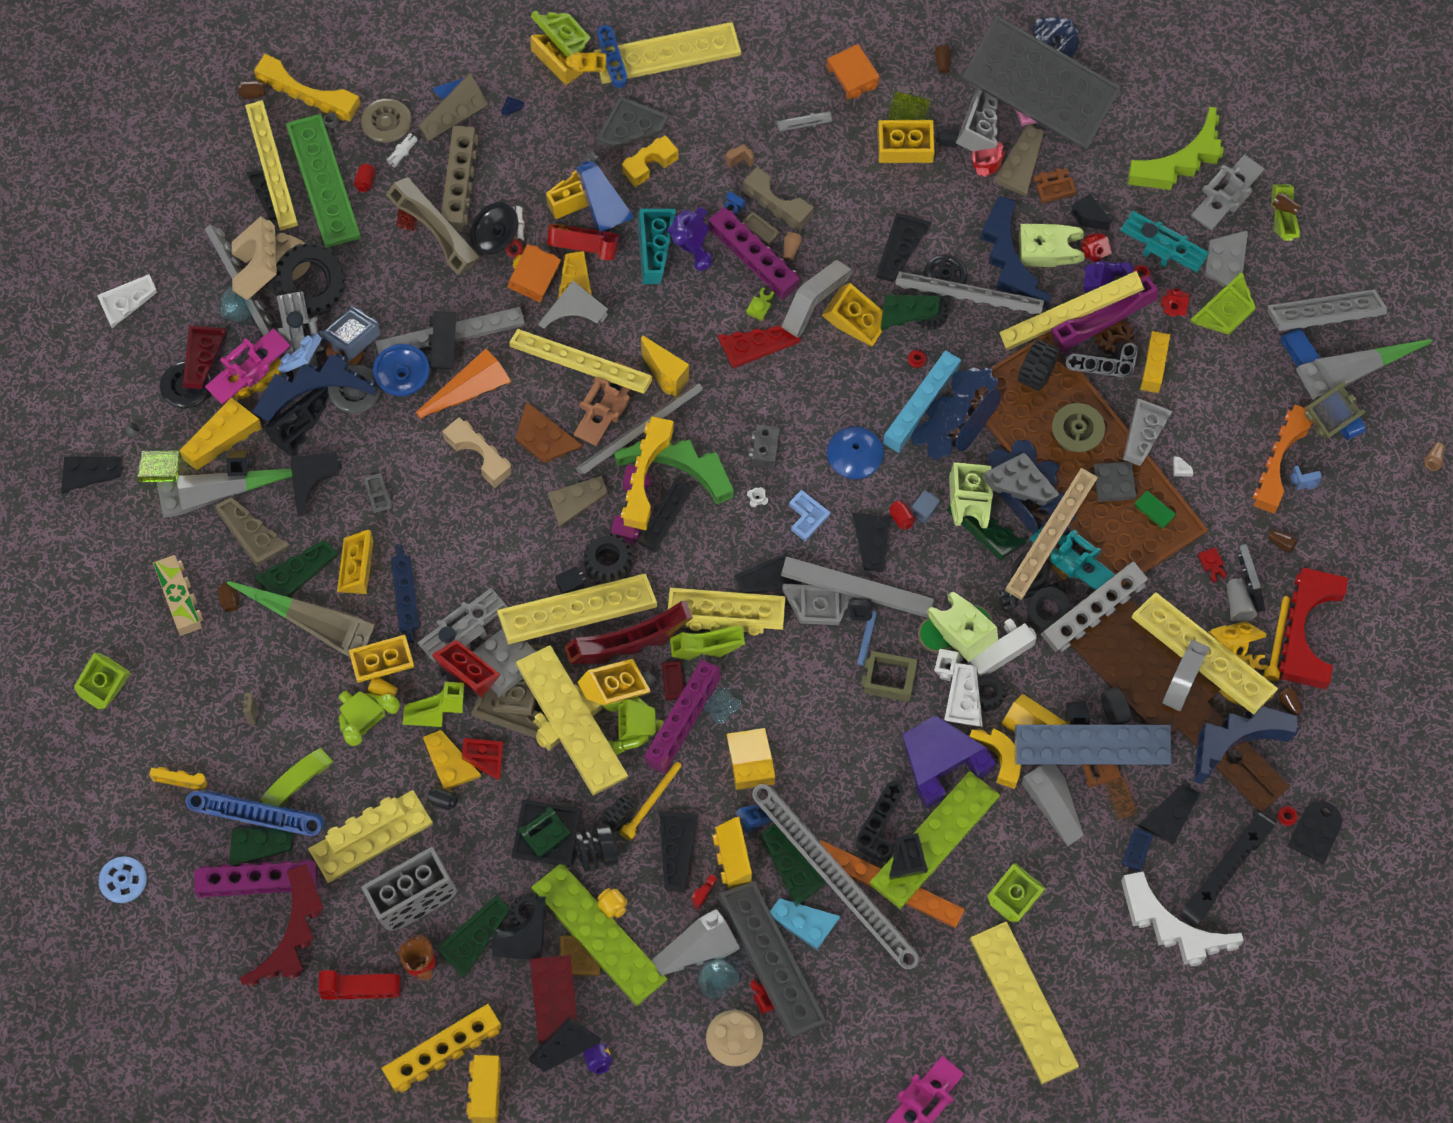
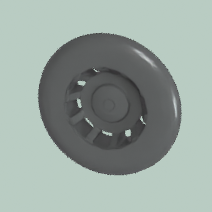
M349 365L346 370L347 372L351 369L360 374L358 376L359 379L364 381L368 379L376 384L374 388L378 389L376 395L372 396L362 390L350 387L342 389L338 386L328 387V394L331 402L341 411L352 414L362 413L376 404L381 389L375 382L371 369L362 365Z

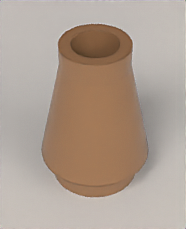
M789 232L784 237L783 259L794 261V257L802 243L799 234Z
M1439 442L1434 444L1424 459L1427 469L1437 471L1443 466L1444 444Z

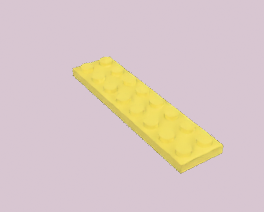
M733 22L618 45L627 73V79L741 56ZM614 47L605 48V51L607 52H613L615 50ZM598 49L594 50V53H602V51ZM612 61L610 66L617 67L619 62ZM606 67V72H599L602 84L611 82ZM619 72L616 73L617 79L619 81L622 80L619 76Z
M645 573L497 610V614L507 644L509 645L656 608L657 601Z
M1155 592L1133 613L1131 618L1182 658L1191 640L1210 647L1199 672L1253 715L1278 690L1277 687Z
M551 645L516 661L515 665L592 795L627 779L628 775Z
M1007 921L970 937V941L1041 1084L1079 1068Z

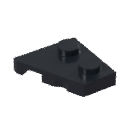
M918 833L898 837L889 880L927 873L928 868Z

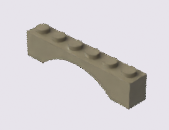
M406 177L392 185L386 196L397 208L417 218L433 233L442 247L447 264L455 273L460 275L470 270L480 257L413 182Z

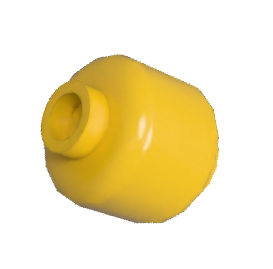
M607 888L598 896V907L608 918L615 916L619 918L626 912L627 899L618 889Z

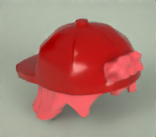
M997 142L996 148L972 152V165L979 176L986 177V175H992L1001 168L1002 159L1006 154L1002 143Z

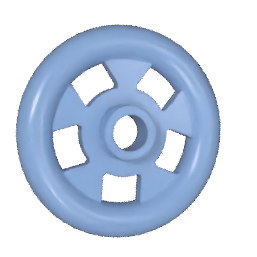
M131 857L114 858L102 868L98 880L99 888L102 894L110 901L116 903L130 902L136 899L146 886L147 875L145 868L139 861ZM124 865L132 866L131 871L123 870ZM113 868L117 869L118 871L111 877L109 872ZM121 876L126 877V879L123 882L119 881V878ZM132 876H139L138 884H132ZM111 882H113L114 886L116 887L112 891H110L107 886ZM130 889V893L121 894V890Z

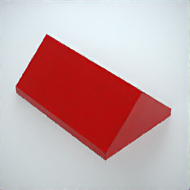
M458 640L434 652L432 655L441 667L461 683H464L465 686L480 698L485 695L500 677V673Z

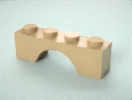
M458 417L442 431L444 440L456 451L472 449L479 452L484 458V463L481 467L482 476L496 488L512 474L510 462L505 457L501 458L496 448L492 445L489 446L480 433L476 434L468 421H463Z

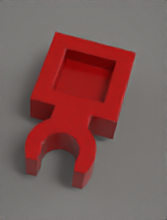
M1216 547L1198 553V559L1204 571H1211L1210 578L1213 583L1217 581L1216 574L1221 575L1223 580L1226 578L1225 571L1220 568L1224 563Z
M710 874L701 889L697 888L691 898L693 899V907L698 910L701 909L710 891L717 883V877Z
M755 979L750 982V987L753 991L757 992L753 998L761 1014L775 1010L760 979L761 985H758Z

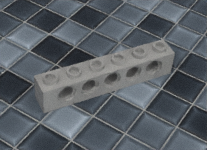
M1133 561L1043 631L1042 637L1054 652H1057L1059 649L1063 652L1071 645L1070 641L1073 638L1078 640L1086 634L1084 630L1087 627L1091 626V628H1094L1099 624L1101 616L1105 614L1108 617L1116 610L1115 605L1119 602L1122 605L1131 598L1129 594L1133 591L1138 593L1145 588L1146 585L1144 583L1148 578ZM1121 581L1129 582L1130 589H1124L1121 586ZM1106 593H1113L1115 595V601H1109L1106 597ZM1092 604H1097L1100 607L1099 613L1092 611ZM1083 616L1085 624L1077 623L1076 617ZM1061 628H1068L1070 636H1064L1061 633Z

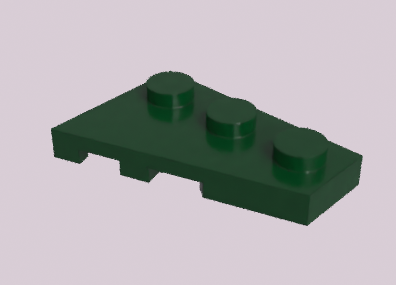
M885 294L881 330H887L888 327L896 325L898 327L905 325L904 323L911 321L918 322L939 316L940 296Z
M232 828L229 865L236 867L243 863H252L258 859L290 852L292 849L293 832L280 829Z

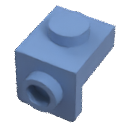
M1294 466L1290 479L1292 484H1295L1297 490L1304 488L1314 489L1319 485L1322 476L1320 471L1302 475L1299 466Z

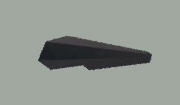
M328 387L311 391L263 427L271 441L289 456H296L297 453L295 451L299 444H303L306 440L304 436L307 431L314 427L327 406L325 402L329 397Z

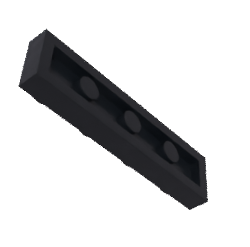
M675 479L647 529L639 540L640 545L654 552L657 551L689 497L692 487Z

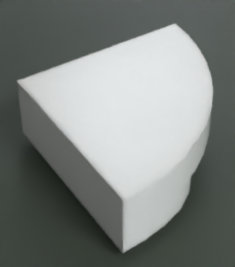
M1173 457L1174 476H1193L1191 466L1183 461L1182 458Z

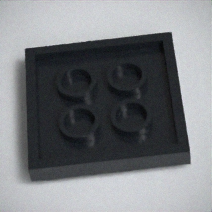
M523 799L517 829L521 826L525 827L543 814L545 809L550 806L570 831L571 836L541 858H538L519 834L518 830H516L511 857L557 866L564 865L571 868L576 840L575 832L578 831L581 809ZM549 818L528 834L532 838L553 821Z

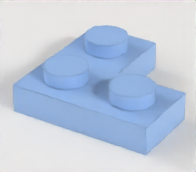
M318 334L304 337L300 342L301 346L299 349L281 358L278 370L284 374L308 363L322 338Z
M802 490L789 502V506L802 516L791 527V531L806 542L827 520L830 512Z

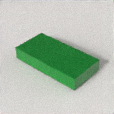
M1148 491L1134 504L1138 510L1162 530L1176 516L1173 511Z

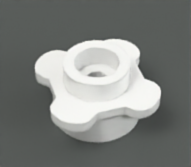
M754 488L747 492L751 507L768 503L764 488Z

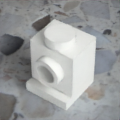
M940 649L934 671L940 675V679L951 681L955 663L960 664L963 657L958 652Z

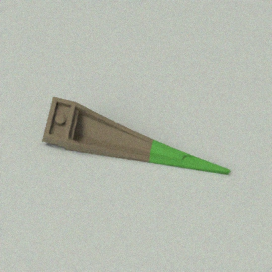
M227 582L231 587L263 604L349 657V650L368 645L376 625L358 616L239 583Z

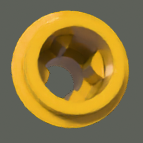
M378 677L371 679L367 691L380 696L390 694L395 697L398 688Z

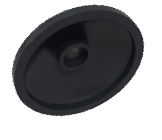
M496 202L482 209L474 219L470 232L471 242L475 249L483 254L493 255L507 248L515 238L518 230L519 221L516 211L510 205L503 202Z

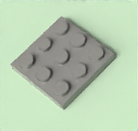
M501 629L472 652L500 673V677L490 689L498 697H501L504 692L510 690L519 681L524 679L515 665L516 661L536 651L525 640L508 645L503 629Z

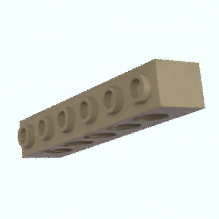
M453 126L441 215L456 231H463L464 225L468 224V214H466V209H470L468 193H472L470 177H474L472 161H476L474 146H478L479 136L475 134V127Z

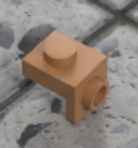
M743 144L736 149H730L725 154V163L731 168L745 160L749 167H752L755 157L751 149H747Z

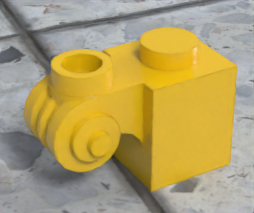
M576 52L567 57L566 65L580 72H606V54Z

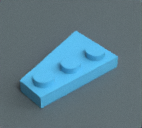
M780 898L770 911L774 921L816 950H818L840 919V916L804 905L796 907L794 902Z

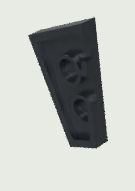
M64 457L62 494L68 493L73 489L85 488L90 484L102 483L121 477L122 457Z
M852 512L863 570L883 572L890 518Z
M787 553L734 575L741 593L782 590L783 584L802 585V583L781 576L785 558L788 557Z

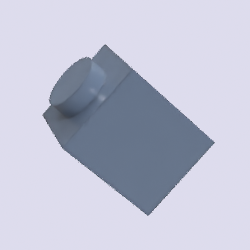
M924 490L911 507V512L915 518L927 524L939 508L940 500L934 493H928Z

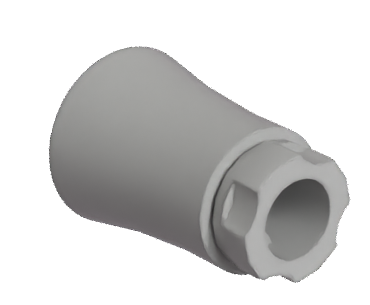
M1240 578L1228 581L1227 594L1230 605V620L1239 623L1254 619L1257 616V612L1253 606L1245 580Z

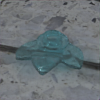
M723 687L718 689L713 697L710 696L703 709L710 713L713 721L724 723L729 718V715L739 710L741 701L740 699H731L729 690Z

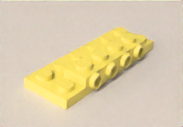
M670 588L668 609L680 601H687L692 619L686 623V628H690L692 631H699L701 629L716 631L733 626H742L743 632H748L750 635L755 636L763 633L764 628L783 630L785 596Z
M414 790L397 799L395 797L383 799L380 802V806L374 809L373 807L365 809L362 812L363 815L357 819L355 817L347 819L345 821L346 825L341 828L337 826L331 828L327 832L328 835L325 836L326 839L308 848L327 883L332 882L433 825Z

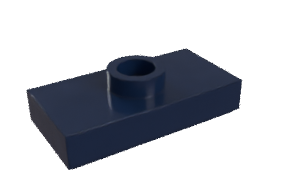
M1134 828L1121 865L1140 872L1153 834Z

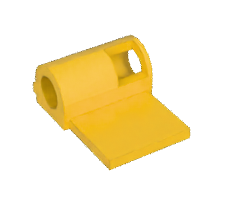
M1247 621L1229 626H1221L1208 632V634L1240 659L1247 653L1249 642L1266 637L1265 632ZM1239 647H1242L1244 650L1238 655L1237 650Z

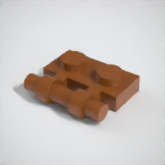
M1057 168L1052 172H1040L1039 175L1032 176L1033 183L1041 182V184L1036 186L1041 204L1076 196L1077 191L1072 177L1064 178V176L1069 175L1068 168Z

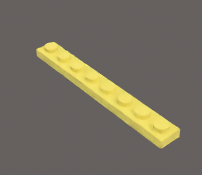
M263 100L245 105L280 231L298 226Z
M1137 271L999 333L1005 348L1010 350L1052 331L1054 327L1067 320L1086 316L1144 290Z
M517 329L509 342L510 347L599 377L645 394L652 382V375Z

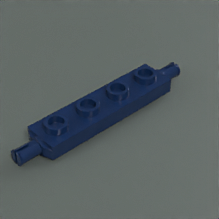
M396 545V556L391 557V568L398 628L400 632H405L407 642L413 643V632L418 630L419 623L411 556L404 555L403 545H400V547Z

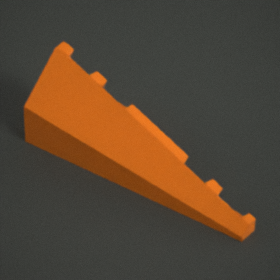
M485 349L416 412V415L422 419L426 415L440 412L441 409L446 407H452L473 399L489 390L493 391L504 384L508 385L511 383V380L499 361Z

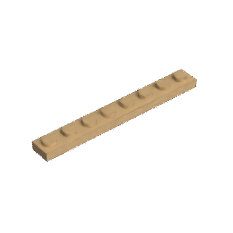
M1083 468L1079 470L1005 591L1020 600L1023 599L1098 478L1097 476Z

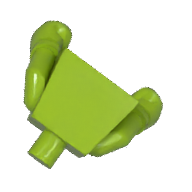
M347 690L342 692L338 697L343 703L339 709L341 714L338 719L345 742L351 746L359 745L362 742L361 736L386 716L385 710L390 714H395L399 710V701L390 694L380 696L372 693L364 694L359 691L352 696Z
M639 697L602 705L604 709L611 712H617L618 710L619 741H608L616 756L626 750L637 748L647 743L649 738L654 736L656 731H659L664 724L662 720L655 719V709L648 706Z

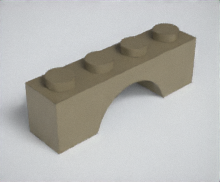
M756 167L743 181L744 193L748 197L756 199L762 207L770 209L777 218L781 217L791 228H796L800 231L813 217L814 207L800 197L795 200L786 201L774 196L770 190L771 176Z

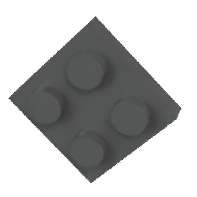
M1131 462L1093 465V473L1098 477L1095 482L1097 502L1136 499Z

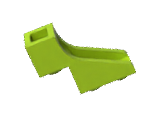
M1272 184L1271 206L1274 209L1276 207L1272 204L1279 192L1285 193L1294 200V187L1291 184ZM1275 209L1274 232L1280 238H1283L1284 241H1293L1294 238L1300 237L1297 218L1292 213Z
M733 626L701 634L682 632L670 638L672 657L691 660L701 654L722 657L745 645L743 627Z
M444 682V688L438 695L406 704L403 712V725L442 727L443 712L462 713L464 683Z

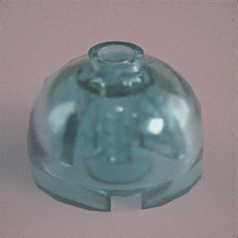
M233 286L223 292L219 301L221 307L219 312L224 319L228 318L232 322L243 323L253 317L243 298L233 292Z
M723 959L707 961L698 974L700 990L709 999L720 998L728 994L729 991H726V989L732 985L735 988L740 980L737 970L730 962Z

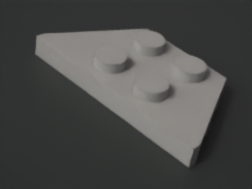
M1248 231L1209 241L1208 252L1210 253L1207 256L1205 276L1225 287L1241 272L1243 273Z
M783 584L782 590L800 624L839 625L848 608V603L853 598V596L814 585Z

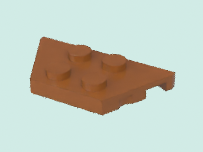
M528 402L526 403L516 435L517 443L544 464L552 461L554 458L563 457L571 451L581 450L582 445Z

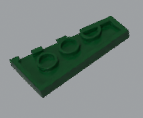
M324 540L304 550L302 554L296 557L292 556L286 559V562L269 568L263 574L255 575L254 578L266 591L290 597L338 556V553Z
M775 823L761 833L760 837L796 907L827 884Z

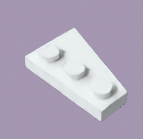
M148 274L97 296L110 326L113 328L155 295L157 291Z
M955 663L945 721L983 727L977 669L975 666Z

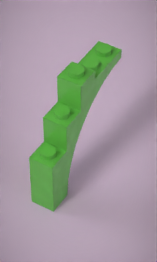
M690 440L679 441L674 446L670 442V445L652 461L676 467L690 474L705 487L715 504L734 497V490L717 453H706L701 458H698ZM641 441L629 448L623 447L614 453V461L617 467L636 463L637 456H641L642 450H640Z

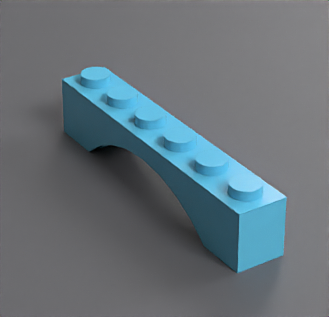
M946 350L884 434L883 444L898 453L902 450L931 403L951 382L953 374L958 372L961 359Z

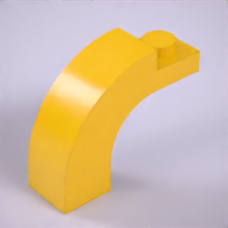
M972 729L970 738L994 752L1000 761V772L996 783L1015 789L1021 765H1015L1014 743L1005 734L996 729L992 730L991 735L980 729Z

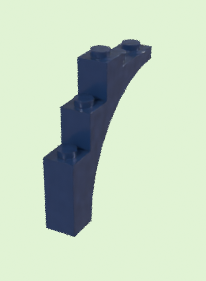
M339 353L336 356L330 354L320 373L318 372L319 368L309 363L308 366L304 364L292 383L290 382L292 378L281 373L279 376L275 373L252 413L271 422L292 400L318 388L331 386L350 387L362 390L372 396L376 395L378 389L374 388L376 384L372 381L359 379L358 376L360 374L349 369L347 372L346 370L350 365L345 362L347 358Z

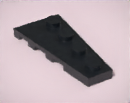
M896 212L876 278L894 283L899 271H902L930 228V221Z

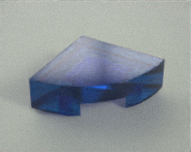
M507 97L501 114L511 115V113L521 111L525 106V102Z

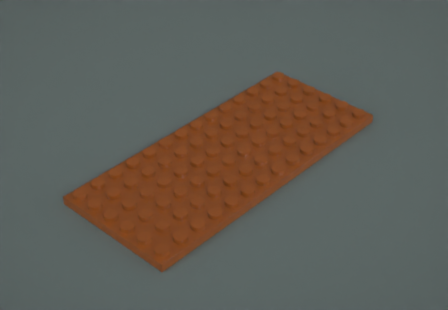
M1050 332L1038 338L1058 348L1053 342ZM1033 341L991 367L992 376L998 380V385L995 388L1000 390L1001 397L996 410L985 425L1005 451L1012 452L1011 448L1015 440H1028L1037 451L1036 463L1048 460L1059 464L1058 472L1055 474L1057 485L1053 487L1058 493H1066L1081 468L1094 475V464L1128 462L1123 460L1129 430L1081 371L1070 370L1060 363V355L1062 354L1060 350L1056 365L1047 383L1040 391L1018 382L1020 368L1028 351L1035 342ZM976 390V398L981 399L979 397L981 395L980 391ZM979 403L971 406L974 411L979 405ZM1072 403H1082L1093 407L1100 413L1105 423V434L1099 445L1085 452H1072L1060 446L1053 435L1052 422L1055 414L1062 407ZM1148 454L1141 466L1132 463L1136 491L1135 500L1097 502L1094 483L1076 512L1075 520L1070 523V530H1068L1069 532H1072L1074 529L1077 530L1081 537L1096 548L1102 549L1101 554L1096 560L1115 575L1133 561L1143 573H1146L1208 532L1206 526ZM1146 491L1150 492L1176 514L1175 518L1163 530L1134 506L1135 502ZM1080 545V547L1084 550V552H1087V553L1090 554L1089 551H1087L1085 548H1083V547ZM1121 581L1122 587L1129 584L1127 581Z

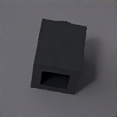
M248 450L228 451L226 457L228 476H247L249 471Z
M577 567L555 575L556 584L561 594L585 589L584 583L586 578L582 571H578Z
M1086 701L1067 702V725H1089L1090 714Z

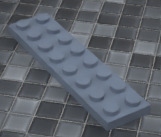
M1015 725V765L1171 764V725Z

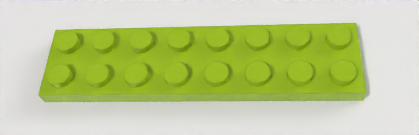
M969 771L913 833H918L928 868L927 873L889 880L893 856L870 881V885L901 910L1000 798V794Z
M558 865L531 887V890L537 897H546V907L571 935L577 939L580 945L587 950L589 955L597 961L600 967L636 1007L667 982V978L659 974L652 961L614 919L608 918L599 909L598 902L564 865Z

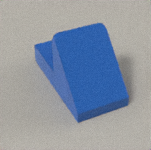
M758 804L742 807L735 812L747 834L772 821Z

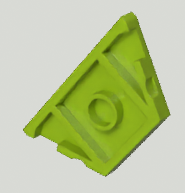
M538 11L532 12L531 18L566 57L576 52L581 53L589 43L591 37L570 14L548 12L547 15H539Z
M1241 272L1191 319V323L1228 335L1256 310L1254 301L1250 296V290L1246 285L1244 274Z

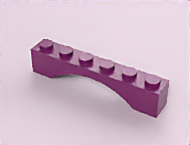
M1148 275L1140 279L1144 290L1089 315L1067 320L1052 329V340L1060 352L1063 353L1156 301L1158 289Z

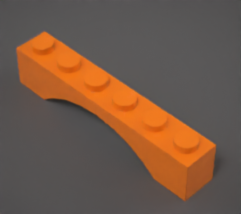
M1295 404L1293 410L1288 409L1284 419L1288 422L1286 426L1282 425L1278 436H1281L1280 441H1275L1272 449L1275 454L1273 457L1269 456L1265 466L1268 468L1267 473L1263 472L1259 480L1262 486L1260 489L1256 488L1253 499H1256L1253 506L1275 514L1284 493L1280 477L1282 456L1293 443L1307 435L1312 421L1309 422L1305 417V410L1301 406Z

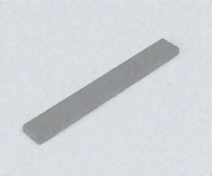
M700 383L693 384L576 467L579 474L587 473L645 431L646 423H650L651 416L663 419L701 392L703 388Z
M790 557L785 558L781 576L863 600H871V602L926 618H929L927 609L932 607L934 599Z

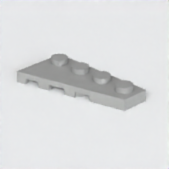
M1138 398L1133 410L1123 460L1141 466L1173 411Z

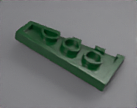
M949 505L947 512L952 515L951 506ZM964 516L961 525L999 560L1024 546L1027 541L1023 537L1019 539L1013 535V531L1006 527L1004 529L996 524L997 521L991 517L989 518L987 528H981L979 521L975 517Z
M496 895L437 948L440 955L463 979H465L489 944L490 936H494L495 929H499L510 913V908Z

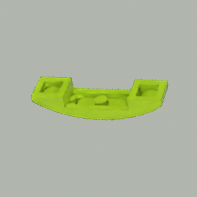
M321 748L317 749L284 773L260 800L264 804L282 807L288 802V798L316 774L320 775L334 763L333 760Z

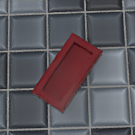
M681 661L663 662L661 667L665 701L678 700L684 690Z

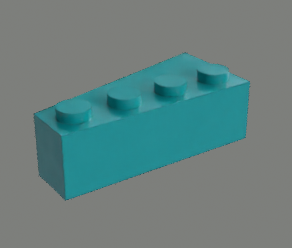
M639 209L637 225L642 284H661L671 236L667 229L674 221L676 209Z

